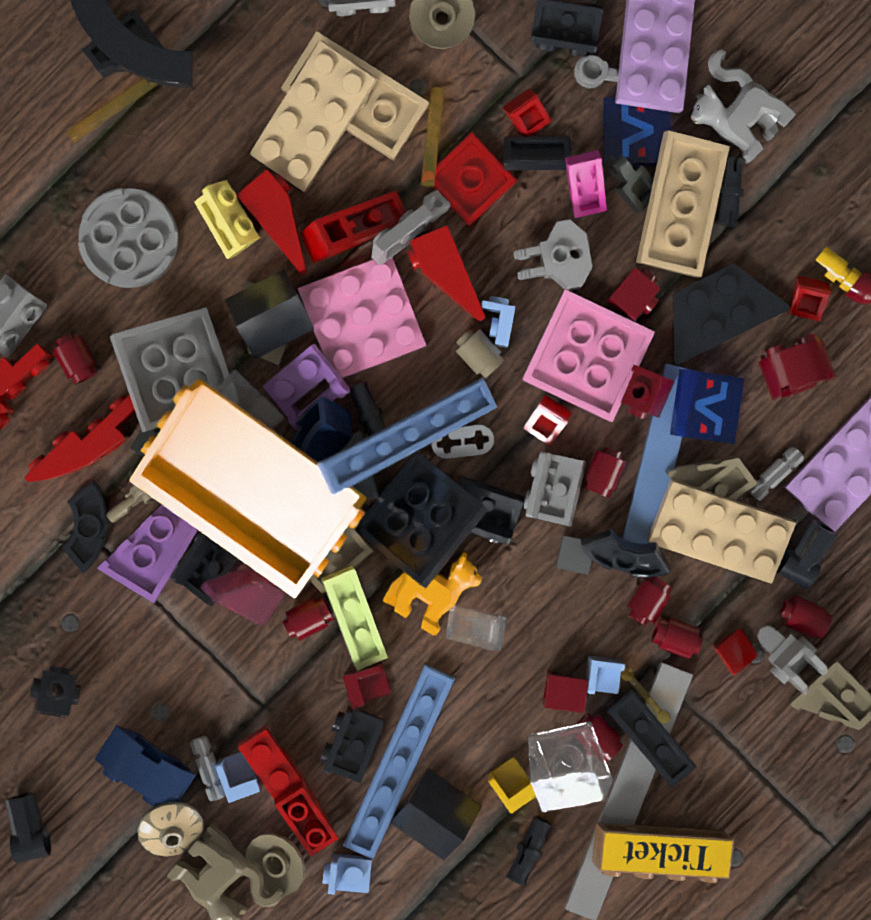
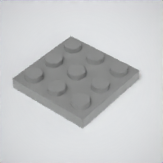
M207 307L118 332L110 336L142 432L158 428L157 424L168 410L173 412L177 403L173 399L184 384L190 387L199 378L233 403L239 402Z

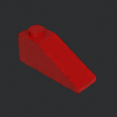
M266 170L236 195L303 276L307 273L306 263L292 202L286 193L291 188L279 173L272 176Z
M393 191L314 220L300 233V236L313 263H316L375 238L386 228L391 230L398 224L399 219L406 213V210L397 191Z
M446 225L410 240L412 249L407 251L413 269L420 268L424 277L478 323L485 321L486 317L448 226Z

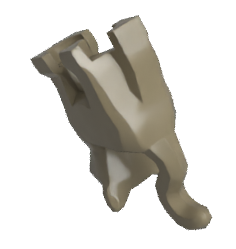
M213 824L203 833L202 838L204 841L197 840L188 850L193 857L201 856L206 860L207 864L203 870H198L186 861L181 860L167 875L172 881L180 879L185 883L193 899L207 909L210 920H241L240 914L247 912L245 906L224 895L225 890L241 876L250 878V894L254 902L262 907L275 906L280 902L283 895L280 888L275 889L270 894L264 893L263 874L257 866L249 863L234 848L228 837Z

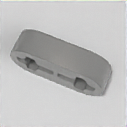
M484 425L460 427L448 434L451 440L461 439L460 446L451 447V453L446 454L443 448H437V442L442 440L441 437L432 442V449L437 456L447 459L481 455L491 450L494 444V436L492 431ZM481 430L482 435L488 436L489 441L483 443V449L479 450L476 444L465 445L464 438H472L475 436V431Z

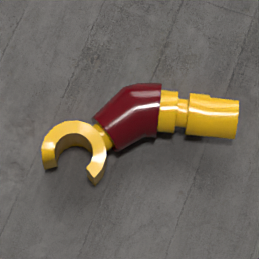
M825 246L816 259L817 262L828 269L824 276L832 282L835 280L839 281V287L845 291L844 296L863 305L871 304V274L865 270L860 272L855 267L852 269L848 268L847 261Z

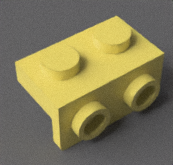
M227 180L208 185L202 190L203 195L194 203L227 259L236 257L260 238Z

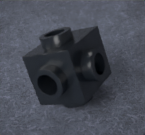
M50 666L49 671L43 670L39 678L34 677L30 690V697L35 698L33 713L60 718L69 717L71 705H77L80 696L81 685L76 684L77 676L69 675L70 669ZM51 687L59 689V696L52 694Z

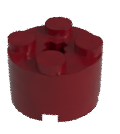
M817 333L798 339V343L791 345V348L786 349L785 344H781L766 350V354L760 356L761 361L758 363L772 400H776L780 396L782 399L817 387L816 382L825 380L826 383L836 378L823 339H819Z

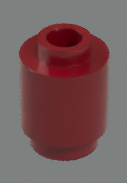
M70 333L55 341L57 347L52 352L67 379H72L75 385L90 379L98 373L95 367L97 362L82 336L75 337L73 333Z
M605 447L603 452L596 450L585 480H587L585 489L610 498L612 491L616 492L627 462L621 460L623 453Z
M648 577L647 580H642L626 606L631 610L628 616L646 626L648 621L655 624L671 598L669 594L673 588L657 577Z
M795 595L792 599L787 598L779 612V616L782 617V625L809 638L817 637L822 639L832 622V615L826 613V608L798 595Z
M321 596L317 599L312 597L285 612L287 619L283 620V624L291 638L297 636L302 641L329 626L328 623L335 619L326 600Z
M660 617L654 627L651 642L658 644V648L689 659L692 653L696 655L699 653L703 636L699 635V627L671 617L667 619Z
M586 713L574 725L577 729L574 737L595 759L600 758L606 763L623 747L619 740L620 736L598 713L592 716Z

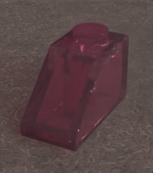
M249 568L206 581L201 586V589L214 602L263 627L286 594L273 582Z

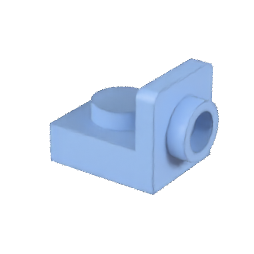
M490 296L489 301H482V310L500 314L499 318H492L489 337L495 338V346L507 348L515 306L508 305V299Z
M333 853L331 864L325 863L323 872V884H329L328 894L335 895V890L369 893L372 859L366 856Z

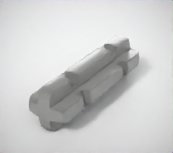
M789 447L782 454V459L778 458L759 476V480H755L758 484L748 490V493L755 500H762L769 493V489H774L792 472V467L796 468L804 460V456L797 448Z
M207 736L193 739L190 742L193 755H197L195 761L203 785H207L205 789L207 797L210 801L219 800L225 797V792L215 767L216 760L213 752L210 753L209 750L211 748Z

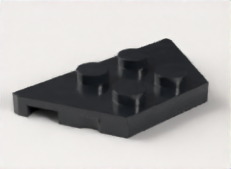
M733 263L673 294L672 310L674 311V321L672 323V336H674V356H672V362L674 366H677L790 310V307L786 302Z

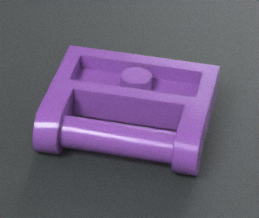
M315 344L308 347L263 386L288 417L289 423L296 431L300 426L295 423L317 399L324 396L334 401L338 397L343 398L350 392L349 386ZM326 379L330 387L300 411L295 404Z

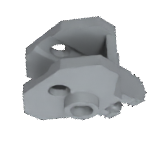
M571 220L556 222L547 241L540 242L538 246L513 252L514 259L525 260L535 256H540L542 267L526 268L517 272L519 280L544 276V279L551 278L564 290L568 291L580 289L593 267L587 234ZM570 251H577L579 258H573L570 255Z
M766 625V627L760 629L757 637H759L758 640L762 647H765V650L771 654L768 658L773 665L770 669L771 673L783 684L789 681L796 689L806 695L810 690L799 678V672L809 664L817 672L825 676L828 672L827 666L814 654L817 650L804 637L797 640L793 635H790L786 639L778 631H774V628Z

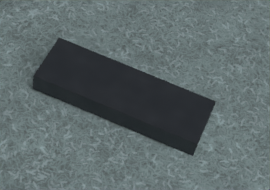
M630 689L606 709L671 788L697 767L633 689Z

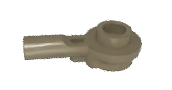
M134 485L130 488V492L125 495L126 499L107 511L106 516L114 523L129 513L140 502L144 501L145 504H150L156 500Z

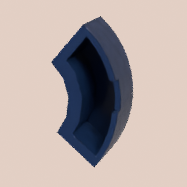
M324 396L320 397L304 411L295 423L300 427L294 435L291 444L318 463L341 451L343 446L353 436L350 411Z
M118 725L115 726L95 757V760L104 767L102 773L107 778L117 783L122 781L142 794L143 800L153 807L166 802H179L196 776L179 758L159 749L140 733Z

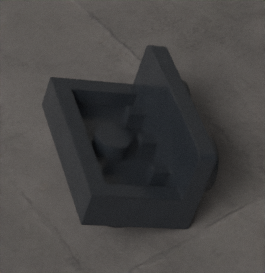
M537 0L530 42L536 43V48L545 51H555L556 47L569 49L570 54L577 56H588L589 52L596 53L603 6L565 0Z
M462 476L459 485L489 509L471 533L483 536L493 543L509 545L525 496Z
M200 531L196 535L194 544L188 553L176 564L175 571L170 579L187 588L207 605L213 606L243 561Z
M348 705L345 713L339 711L332 727L333 731L338 732L334 743H326L320 761L325 763L323 772L326 774L333 772L361 783L385 719L357 708L352 709L350 705Z

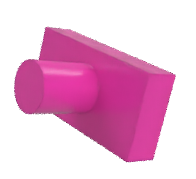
M599 151L565 158L571 208L574 217L578 218L607 211L602 159Z

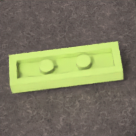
M350 566L321 578L356 670L358 671L388 658L355 568Z

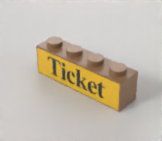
M596 822L592 862L603 875L610 877H619L621 873H634V876L643 879H652L654 875H666V878L675 881H684L686 877H698L703 882L717 883L718 879H730L734 839L722 830Z

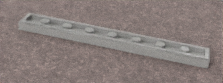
M660 662L644 704L670 734L693 675ZM631 739L598 822L634 825L656 769ZM595 829L564 905L566 910L591 920H597L613 877L603 875L592 862Z

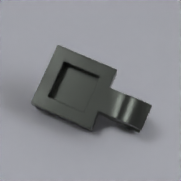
M620 155L617 160L614 156H610L603 164V167L611 176L620 181L615 190L634 213H642L649 204L654 179L642 165H634L632 168L629 161L623 155Z

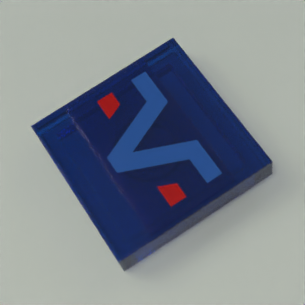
M616 97L603 98L604 163L610 156H614L617 160L620 155H623L630 165H657L663 134L665 131H671L670 112L615 103Z
M679 369L670 435L735 444L744 378Z

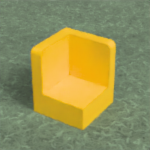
M514 757L487 774L488 782L511 814L538 795L536 787Z

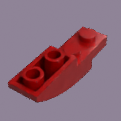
M36 344L17 363L7 357H3L0 360V430L9 423L11 419L8 416L14 411L6 399L13 400L24 391L26 388L24 383L32 375L38 377L50 366L48 360L54 355L44 345Z
M122 395L109 407L112 412L104 420L98 418L87 427L85 432L88 435L86 437L79 431H72L70 434L65 431L59 435L52 443L54 449L46 457L41 454L29 464L30 472L24 478L28 482H37L70 475L102 460L119 448L130 438L122 427L136 414L130 395L128 397Z
M266 725L238 742V749L274 799L275 807L310 857L339 839L299 769L285 748H281Z

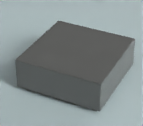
M562 535L555 567L589 575L592 559L581 548V539Z

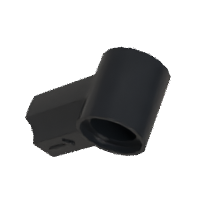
M811 519L794 548H789L782 557L777 574L805 589L810 588L820 572L821 561L838 536L837 532L825 523Z
M28 792L7 798L5 803L12 831L10 835V850L14 862L21 863L50 856L52 850L51 839L47 828L42 826L36 793Z

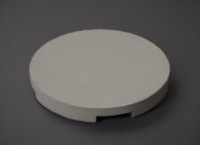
M132 188L113 189L97 197L85 210L79 229V251L87 267L101 280L122 288L142 287L159 279L172 265L179 243L177 224L168 207L153 194Z

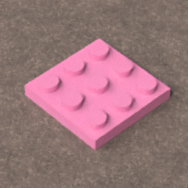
M393 257L383 265H378L373 259L298 288L307 314L315 328L314 332L322 353L342 378L426 347Z
M565 289L522 380L609 422H613L632 377L633 371L631 369L633 365H640L655 332Z

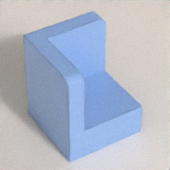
M588 656L585 678L588 681L587 693L595 694V691L618 694L621 671H624L625 663L620 659Z
M241 752L221 758L215 764L228 803L261 791L263 783Z

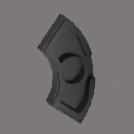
M92 480L67 501L73 512L74 527L70 539L62 549L82 573L88 571L97 561L105 547L109 533L110 520L106 516L107 511H109L107 502L95 480Z
M612 529L581 539L583 551L594 562L605 569L611 570L613 568L627 572L632 577H656L671 572V565L657 542L648 544L630 543L620 538Z

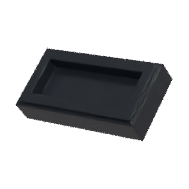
M570 136L504 137V170H567L565 158L571 157Z

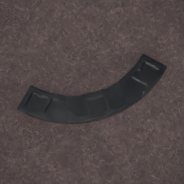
M71 0L72 7L83 29L100 51L112 62L127 72L148 79L156 84L192 88L194 56L190 51L165 49L142 40L130 32L117 19L107 0Z

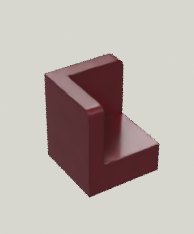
M382 661L358 671L354 669L343 674V681L352 709L364 706L368 700L390 694V687Z
M546 671L542 701L544 708L585 713L588 681L582 678L562 676L560 672Z

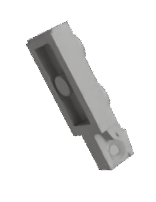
M438 190L425 196L420 208L416 211L413 209L407 211L399 219L395 227L391 230L388 228L382 230L374 238L371 257L378 265H383L409 245L410 240L419 237L427 231L432 222L449 210L450 203Z

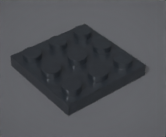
M415 451L354 529L414 581L426 589L489 509L424 456Z

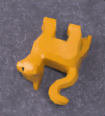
M463 552L453 562L448 577L438 573L426 589L403 572L391 584L382 601L394 606V611L405 618L412 611L410 604L413 599L417 597L427 603L428 608L423 616L421 628L434 636L438 634L441 628L438 623L441 616L456 604L463 590L469 587H477L482 581V576L477 571L476 566L467 560V554Z

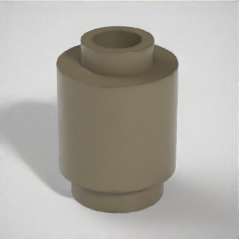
M471 329L468 330L456 342L460 346L456 353L477 375L481 373L484 378H487L505 361L499 355L501 351L481 329L476 333Z

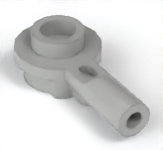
M583 56L575 65L574 77L585 88H596L604 80L618 82L619 69L608 67V63L598 56Z

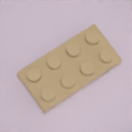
M316 31L282 85V91L288 93L320 40H323L378 79L346 131L394 161L427 110L429 102Z
M320 40L256 142L250 155L274 172L279 173L284 179L303 192L307 191L378 79L326 42Z
M669 130L664 132L636 263L693 277H702L730 146Z
M670 479L647 541L649 543L657 542L659 547L772 584L796 522L781 515Z

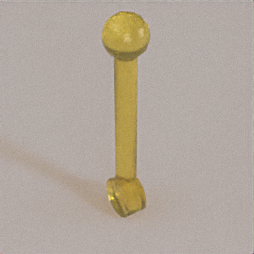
M625 667L624 671H621V678L629 681L658 714L659 722H669V712L659 707L634 678L633 670Z

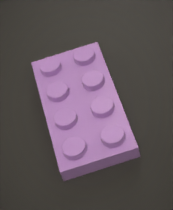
M626 0L615 103L680 113L683 110L695 0Z
M871 395L784 486L816 519L825 523L834 531L871 494Z

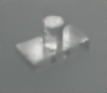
M453 606L449 611L446 638L489 650L501 651L506 617L461 606Z

